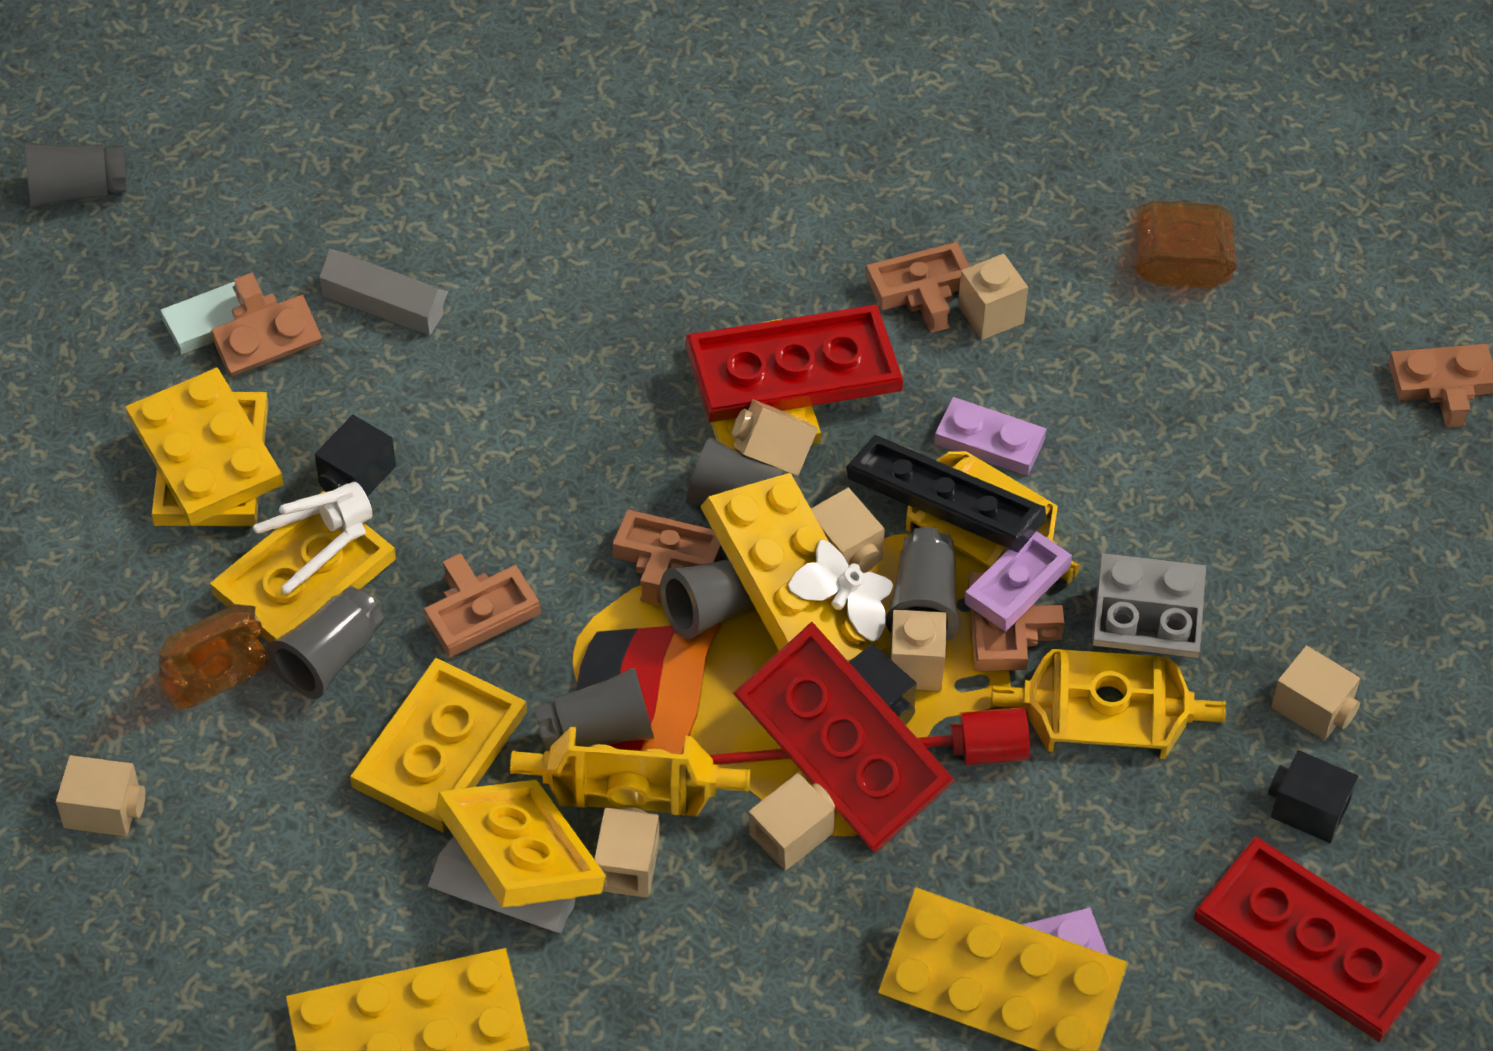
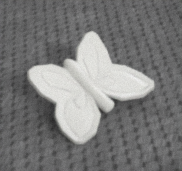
M820 540L816 549V563H807L794 573L788 584L789 591L803 600L823 601L836 593L832 601L833 608L836 610L843 609L847 600V617L857 633L871 642L879 640L885 628V610L880 601L889 596L893 588L892 582L886 577L872 572L862 573L859 565L856 563L848 566L842 553L830 542Z

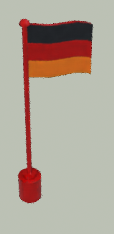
M722 623L711 627L692 639L682 638L671 626L596 632L580 665L576 691L608 680L635 667L654 739L625 741L609 744V746L620 750L645 751L648 749H662L671 754H683L685 736H690L698 716L706 659ZM1025 707L960 712V723L950 724V735L917 737L925 747L951 745L953 756L962 755L965 766L1028 761L1030 759L1029 729ZM782 749L709 755L713 759V764L716 765L790 759Z

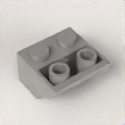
M1102 553L1093 617V645L1199 658L1206 565Z

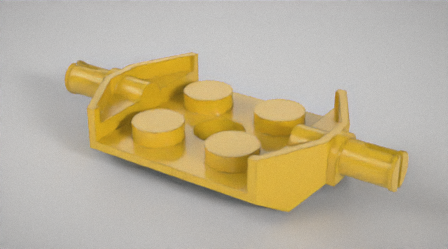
M949 451L936 460L1045 506L1046 520L1037 532L1057 544L1053 541L1058 508L1056 504L967 451ZM908 505L906 531L911 532L914 523L920 527H935L941 533L951 536L954 541V548L987 568H990L1008 550L1006 547ZM1071 560V567L1060 578L1068 584L1071 583L1080 570V564Z
M1052 649L1043 657L1031 680H1025L1024 688L992 685L991 708L1025 707L1031 724L1048 752H1053L1055 742L1157 748L1161 749L1160 759H1165L1186 728L1187 723L1205 721L1224 724L1226 716V701L1194 700V692H1189L1180 668L1169 657ZM1102 687H1114L1123 694L1124 698L1117 702H1108L1101 699L1096 691Z
M570 727L550 746V752L545 751L544 754L512 751L510 774L542 775L543 783L549 784L559 806L583 808L590 806L615 809L635 807L644 811L698 816L710 796L716 797L717 789L746 791L749 793L750 769L719 768L718 765L713 764V759L691 736H685L683 754H671L662 749H648L645 751L620 750L604 744L592 745L590 747L575 746L576 727Z

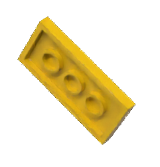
M791 473L708 496L700 506L779 651L811 621L848 661H851L872 643L882 652L888 648L882 636H880L879 640L871 642L857 633L847 617V600L843 609L836 610L833 608L832 601L836 593L823 601L803 600L789 591L788 584L794 573L807 563H816L818 542L820 540L828 541Z
M915 887L878 993L1037 1051H1099L1128 962Z
M506 948L286 996L297 1051H530Z

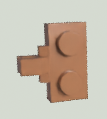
M958 242L865 265V277L882 311L907 304L910 312L921 311L930 333L949 329L948 313H950V308L947 303L952 301V292L959 291L961 270L970 266Z
M253 273L234 279L235 285L233 290L240 306L232 308L231 312L234 320L212 328L210 334L229 377L314 346L322 341V336L303 294L277 303L273 293L263 297Z
M1488 344L1391 351L1388 363L1398 400L1428 399L1429 403H1439L1446 428L1466 426L1465 419L1467 413H1470L1468 400H1473L1475 395L1493 394V361Z
M629 509L613 542V558L637 563L636 573L643 574L640 580V585H642L640 601L658 606L662 603L660 582L663 573L667 569L718 562L723 553V548L713 529Z
M461 553L442 562L445 567L443 577L450 590L444 592V599L424 608L425 620L449 658L541 614L540 601L516 565L491 577H488L486 573L476 577Z
M971 572L968 576V589L985 572ZM1034 603L1006 632L970 608L974 671L1027 670V647L1037 646L1038 641L1062 640L1064 631L1063 605L1035 606Z

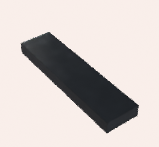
M874 435L846 466L849 480L1019 553L1046 520L1045 506L877 435Z

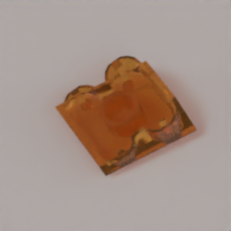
M1155 200L1137 207L1136 234L1139 246L1136 258V272L1140 277L1153 281L1156 286L1213 289L1216 285L1225 284L1232 278L1233 272L1237 269L1233 214L1220 204Z
M233 604L167 637L159 653L158 688L165 692L175 708L183 709L199 705L249 680V677L259 672L266 665L268 656L258 640L263 630L261 622L255 615V606Z

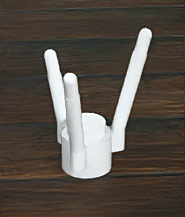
M351 482L333 491L281 505L279 507L281 515L255 524L253 532L260 534L317 514L321 515L329 530L340 529L343 531L342 534L281 587L282 593L289 594L350 541L366 534L362 523L372 518V508L362 487L357 482Z

